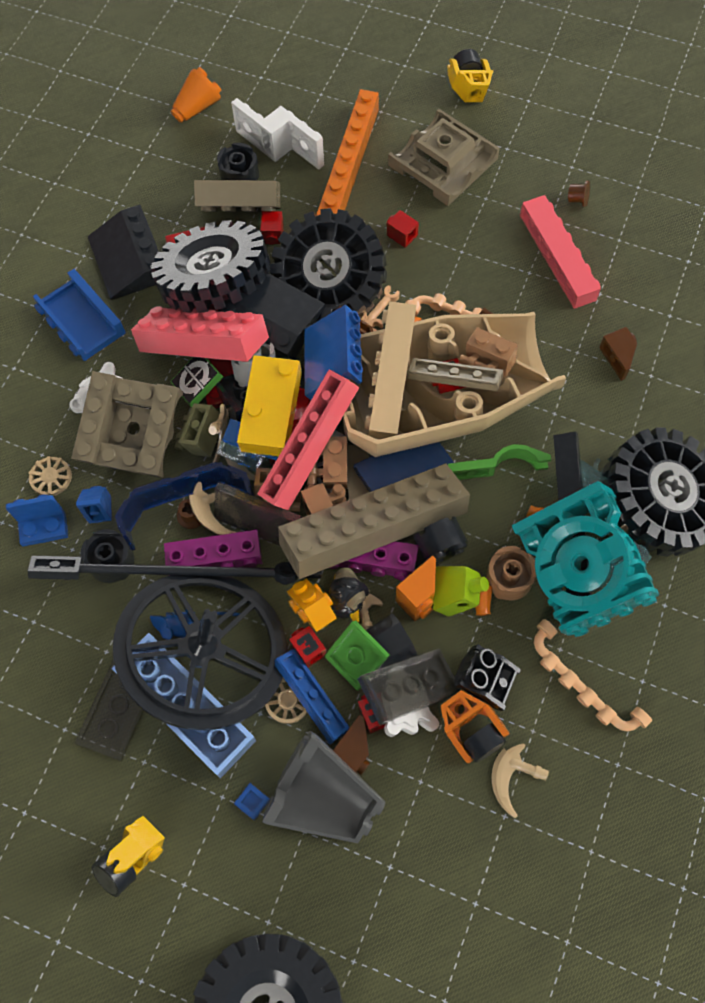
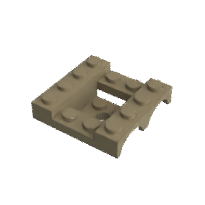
M438 109L434 119L425 130L420 132L416 129L411 133V137L402 151L396 155L392 152L388 154V166L401 175L407 172L432 189L435 198L449 206L498 159L500 148L444 111ZM446 141L449 142L448 144H442V143H440V142H446ZM428 154L446 166L447 173L423 157Z
M92 371L72 459L79 462L163 478L164 455L168 443L173 438L174 412L179 398L183 396V391L179 387L158 383L154 385ZM116 401H118V402H123V403H128V404H133V405H138V406L149 407V408H151V409L142 408V407H136V406H131V405H126V404H121V403H117ZM133 424H139V432L131 435L130 427Z

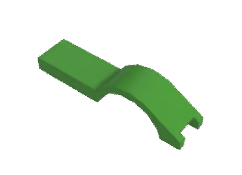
M513 444L502 448L496 453L494 458L450 463L448 466L459 480L493 476L496 467L501 462L513 458L525 460L536 471L548 469L547 462H551V455L526 445Z

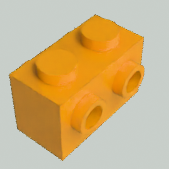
M306 578L295 583L291 589L286 591L291 599L288 601V604L294 613H297L304 623L308 622L316 632L337 619L330 607L333 605L332 600L326 592H322L317 583L313 585Z

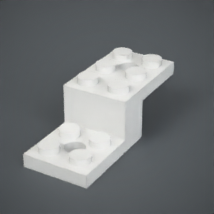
M238 98L231 102L236 131L276 162L293 149L318 170L324 166L322 136L308 127L304 121L295 117L291 111H287L280 106L263 118L261 114L254 112L248 104L241 102Z

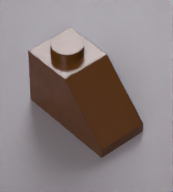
M627 327L605 335L599 347L621 381L625 380L630 370L637 347L636 337L633 333H630Z
M359 715L333 751L361 776L369 767L370 762L367 761L369 759V750L364 717Z

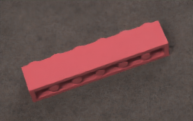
M545 195L523 202L520 217L572 307L575 309L597 301L601 290L600 283L592 275L590 266L583 260L580 249L574 245L571 234L565 230L562 219L554 211L553 204L548 201Z
M328 370L257 493L259 496L274 506L289 510L359 389L357 385L334 371Z

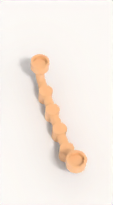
M440 293L435 294L434 298L422 295L405 302L406 304L417 305L416 317L421 310L420 304H427L434 311L443 310L450 313V315L479 314L482 310L481 308H474L473 312L465 310L466 305L459 300L455 301L453 305L446 303V297Z
M543 619L537 625L539 631L535 635L534 646L538 654L543 658L540 664L549 672L555 669L561 675L558 681L566 689L569 690L573 686L580 693L577 699L587 708L590 705L594 706L599 711L595 716L602 724L607 726L611 723L619 730L633 731L640 726L646 728L652 722L651 717L640 707H636L630 713L632 718L630 721H623L617 716V713L610 706L598 698V695L591 688L586 686L572 670L568 669L553 652L544 646L545 638L551 640L558 633L556 628L546 619Z

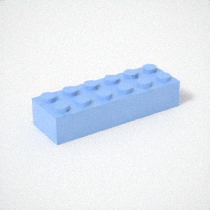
M148 633L138 644L157 642V640ZM162 648V649H154V650L133 652L132 654L148 653V652H158V651H167V650H166L165 648ZM175 658L134 662L139 674L153 691L172 703L184 706L189 672ZM114 666L112 670L117 674ZM193 678L189 708L195 707L199 682L195 678ZM203 688L199 709L223 707L216 698ZM241 723L215 730H189L167 724L219 778L256 742L255 737Z

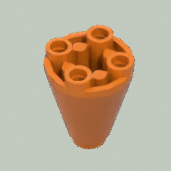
M201 67L192 69L170 112L180 123L184 120L187 121L219 101L222 90L216 82H211L207 78V73Z

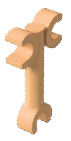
M386 286L384 297L368 316L363 311L360 314L361 320L372 327L378 326L382 329V320L377 319V317L386 308L389 301L396 302L399 299L400 291L397 290L395 294L391 295L389 294L391 286Z

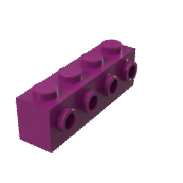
M257 530L164 543L165 565L254 568L257 564H263L260 537Z
M395 541L329 568H350L354 573L366 571L378 577L390 575L394 576L395 579L403 581L415 571L418 545Z

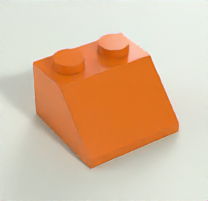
M431 556L396 586V602L414 621L420 617L424 619L433 610L431 607L434 603L436 558L434 556Z

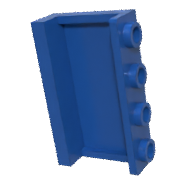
M72 269L68 272L69 282L43 299H40L35 294L33 296L36 302L34 307L41 316L43 314L46 315L45 320L52 329L57 328V334L64 343L68 341L70 344L68 347L75 356L79 355L86 361L126 334L117 316L75 269Z
M345 304L304 329L305 396L312 400L329 369L346 379H352L357 384L362 383L360 317L356 311H352Z

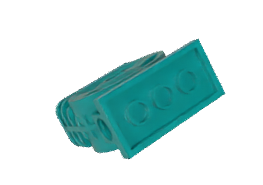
M599 481L512 525L515 534L520 536L526 552L536 556L535 572L538 583L549 598L547 600L549 606H553L555 610L553 616L554 619L560 622V633L567 634V636L573 634L575 637L585 635L589 632L588 628L595 625L597 627L605 626L611 622L610 618L617 615L620 617L627 616L634 612L633 608L641 604L643 607L657 602L656 597L660 595L653 586V579L645 569L647 566L641 560L636 544L617 525L621 511L615 501L614 491ZM588 512H589L590 515H591V516H582V515H584V514H586V513H588ZM581 532L594 533L602 538L610 532L613 534V536L603 541L589 536H578L569 540ZM584 559H588L589 565L586 570L582 571L581 562ZM623 559L621 563L614 566L613 571V563ZM608 582L602 590L589 596H575L561 590V588L566 586L576 592L590 593L602 588Z

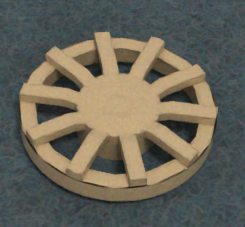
M47 456V458H43L40 461L37 460L36 464L29 471L30 486L39 495L56 496L67 489L72 479V471L69 465L60 457ZM51 462H56L54 466L51 467ZM47 463V468H44L43 464ZM60 463L64 465V467L56 470ZM40 467L42 472H38L36 470ZM67 470V476L59 474ZM34 475L40 476V478L33 480ZM60 479H65L63 485L59 483ZM43 481L38 488L35 487L34 484ZM45 485L48 486V492L41 491ZM57 485L59 487L58 489L52 491V486Z
M282 678L280 683L281 692H275L274 696L278 697V700L269 701L265 707L268 714L275 721L283 724H292L301 720L307 714V711L304 707L297 704L299 699L290 686L289 689L285 690L282 683L286 681ZM279 704V707L272 712L269 705ZM295 707L298 708L299 710L303 711V712H302L300 715H298V716L296 715V713H295V711H294V708H295ZM283 709V717H277L276 714ZM288 711H291L292 719H286Z

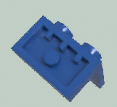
M39 495L37 498L29 500L18 499L13 503L6 504V510L18 522L19 542L22 547L68 538L66 513L52 495Z

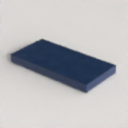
M440 442L379 457L371 456L354 464L353 469L367 490L372 492L443 464L448 465L454 462Z

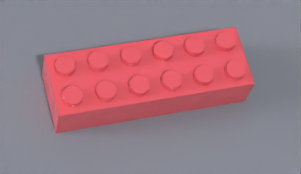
M158 306L152 308L131 329L139 352L246 362L250 360L269 338L263 314H253L252 312L234 313L233 311L218 312L208 310V312L197 313V310L193 309L189 313L182 312L180 308L175 310Z

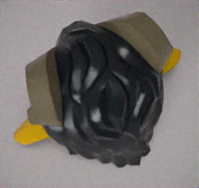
M341 568L335 573L334 580L328 590V596L333 602V605L330 607L336 617H351L352 621L356 620L359 622V612L362 609L366 596L369 595V589L365 583L359 581L350 568Z

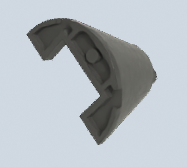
M309 731L308 736L305 735L288 760L276 784L278 786L275 789L274 796H271L262 822L272 826L358 844L363 835L367 836L373 825V821L370 819L372 816L375 817L376 814H381L385 806V800L320 737Z

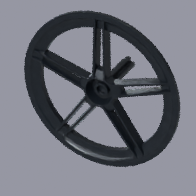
M169 575L151 583L137 593L127 604L117 622L113 638L115 670L130 698L152 717L166 724L189 730H215L229 727L250 718L260 711L273 697L283 678L274 665V660L287 653L285 632L280 619L271 605L253 588L229 576ZM187 586H210L226 590L242 600L217 621V612H211L209 608L205 609L200 623L180 588ZM172 590L191 619V624L188 625L171 593ZM165 594L186 636L178 639L131 645L133 630L140 615L149 604ZM245 604H249L225 629L221 630L219 628L221 624ZM253 609L262 619L269 635L271 654L268 667L221 643V639ZM176 646L178 648V650L132 654L133 652L162 649ZM227 655V656H229V657H231V658H233V659H235V660H237V661H239V662H241V663H243V664H245V665H247V666H249V667H251V668H253V669H255V670H257V671H259V672H261V673H263V674H265V675H262V674H260V673H258V672H255V671H253V670H251V669H249V668H247V667H244V666H242V665H240V664H238V663H236V662H233V661H231V660L225 658L224 656ZM188 657L191 663L184 706L172 703L153 691L139 674L134 662ZM215 661L260 682L251 693L235 703L220 708L199 709L208 662ZM195 667L202 668L195 707L189 708Z

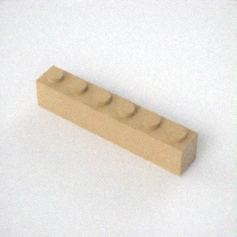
M389 301L388 310H383L382 323L386 325L385 330H380L378 344H382V351H377L375 365H379V370L373 373L372 386H376L375 394L370 393L368 407L372 408L371 416H366L365 429L369 430V436L375 439L397 436L417 305Z

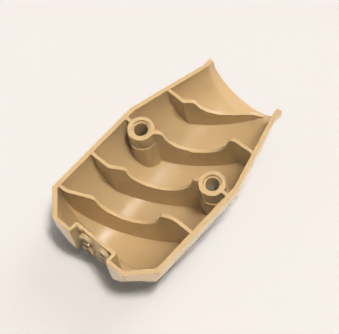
M535 312L526 314L442 315L416 321L413 326L407 371L413 358L442 362L454 358L459 360L462 354L466 356V343L477 327L518 344L516 362L506 377L503 376L498 391L466 387L439 394L437 388L432 387L430 382L407 379L406 373L397 436L375 439L369 436V430L365 429L366 416H371L372 408H369L368 404L370 393L375 394L376 386H372L373 373L379 370V365H375L377 351H382V344H378L380 330L361 334L362 383L357 384L352 379H348L357 385L359 389L343 415L345 436H347L349 442L370 455L379 457L481 432L545 394L561 389L565 384L566 377L562 375L551 380L544 369L536 340Z

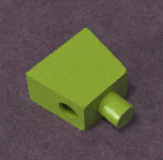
M437 566L433 610L446 616H453L477 607L480 601V592L489 589L488 579L481 577L479 572L469 567Z

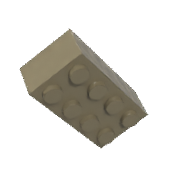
M194 180L195 206L201 207V211L216 212V208H221V211L236 212V208H241V211L256 212V208H261V211H276V208H281L280 183L277 181Z

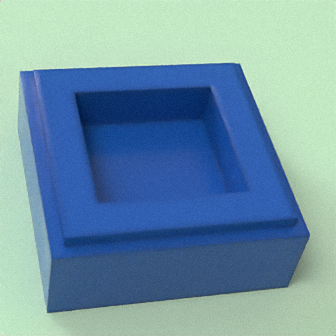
M249 783L234 804L255 821L270 799Z

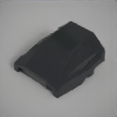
M393 613L366 629L390 655L372 676L374 683L386 676L392 668H399L418 656L411 639Z
M477 644L472 646L462 659L454 677L455 687L462 688L492 708L504 711L506 708L504 704L512 684L521 669L504 656Z

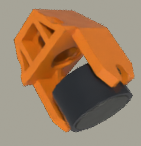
M462 690L441 705L445 724L444 730L466 763H471L473 760L475 763L482 761L507 742L504 737L510 733L490 705ZM461 706H464L465 710L460 714L459 709ZM479 714L491 719L493 723L477 731L464 743L461 741L460 728Z

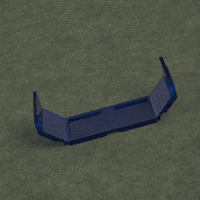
M213 462L183 472L180 476L165 478L135 488L132 492H129L128 500H124L115 515L118 529L132 551L136 550L131 530L143 510L193 494V490L198 482L202 483V490L225 483L247 493L253 509L255 497L247 472L230 465L228 467L224 466L222 462Z

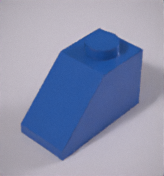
M92 486L90 489H83L76 501V506L88 523L112 521L111 495L106 487Z

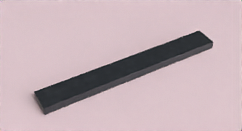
M576 431L553 435L559 501L583 489L579 437ZM587 532L578 533L569 540L578 536H587ZM584 559L581 562L582 571L587 569L589 565L588 559ZM566 587V592L575 596L592 595V592L580 593Z

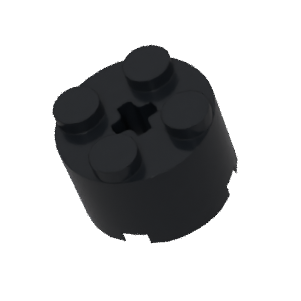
M233 143L232 147L226 149L225 146L218 153L217 162L221 180H258L257 156L251 146L244 143Z
M452 516L451 521L448 517L436 521L424 528L426 533L420 536L418 532L413 537L425 562L431 556H434L436 558V566L444 561L443 558L450 554L452 557H456L465 552L464 548L468 544V540L455 516Z
M103 529L93 533L94 535L88 540L86 539L81 547L80 556L83 563L134 565V553L125 538L114 530ZM91 573L96 580L104 583L125 580L129 576V574Z

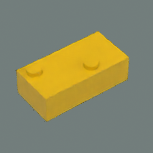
M253 356L237 439L241 452L279 456L292 432L302 375L300 361Z

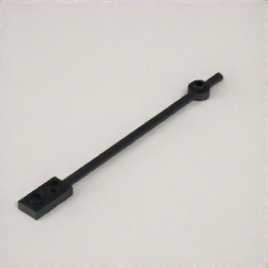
M31 556L27 571L28 579L79 580L80 573L274 577L277 582L288 585L294 583L298 578L290 562L278 563L275 568L82 563V557ZM319 571L304 578L321 579L322 571Z

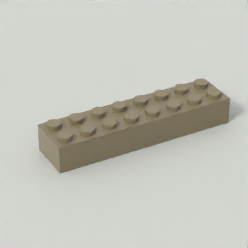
M443 464L279 526V544L298 578L302 579L420 532L436 521L447 517L450 520L452 516L458 517L467 513L470 494L449 466Z

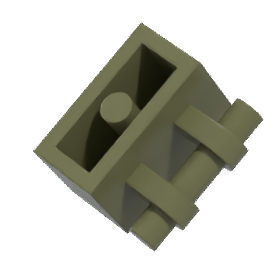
M193 404V407L189 408L187 415L183 417V426L176 435L174 448L178 451H183V448H185L192 455L211 457L219 433L211 435L208 429L213 422L219 419L220 412L212 405Z

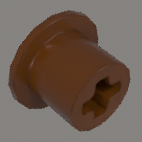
M586 180L585 184H570L568 202L582 203V206L586 207L590 195V181Z
M183 500L178 506L177 520L179 524L186 529L198 528L202 524L193 513L190 500Z

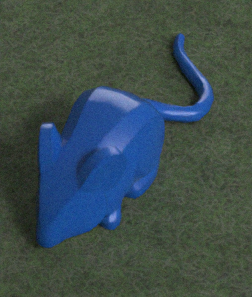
M166 612V617L150 616L152 625L160 632L164 639L170 640L173 636L180 638L186 636L174 612ZM182 612L188 625L191 624L192 621L189 618L188 614L186 612ZM217 612L218 615H224V614L226 613V612ZM234 613L232 616H239L241 613Z

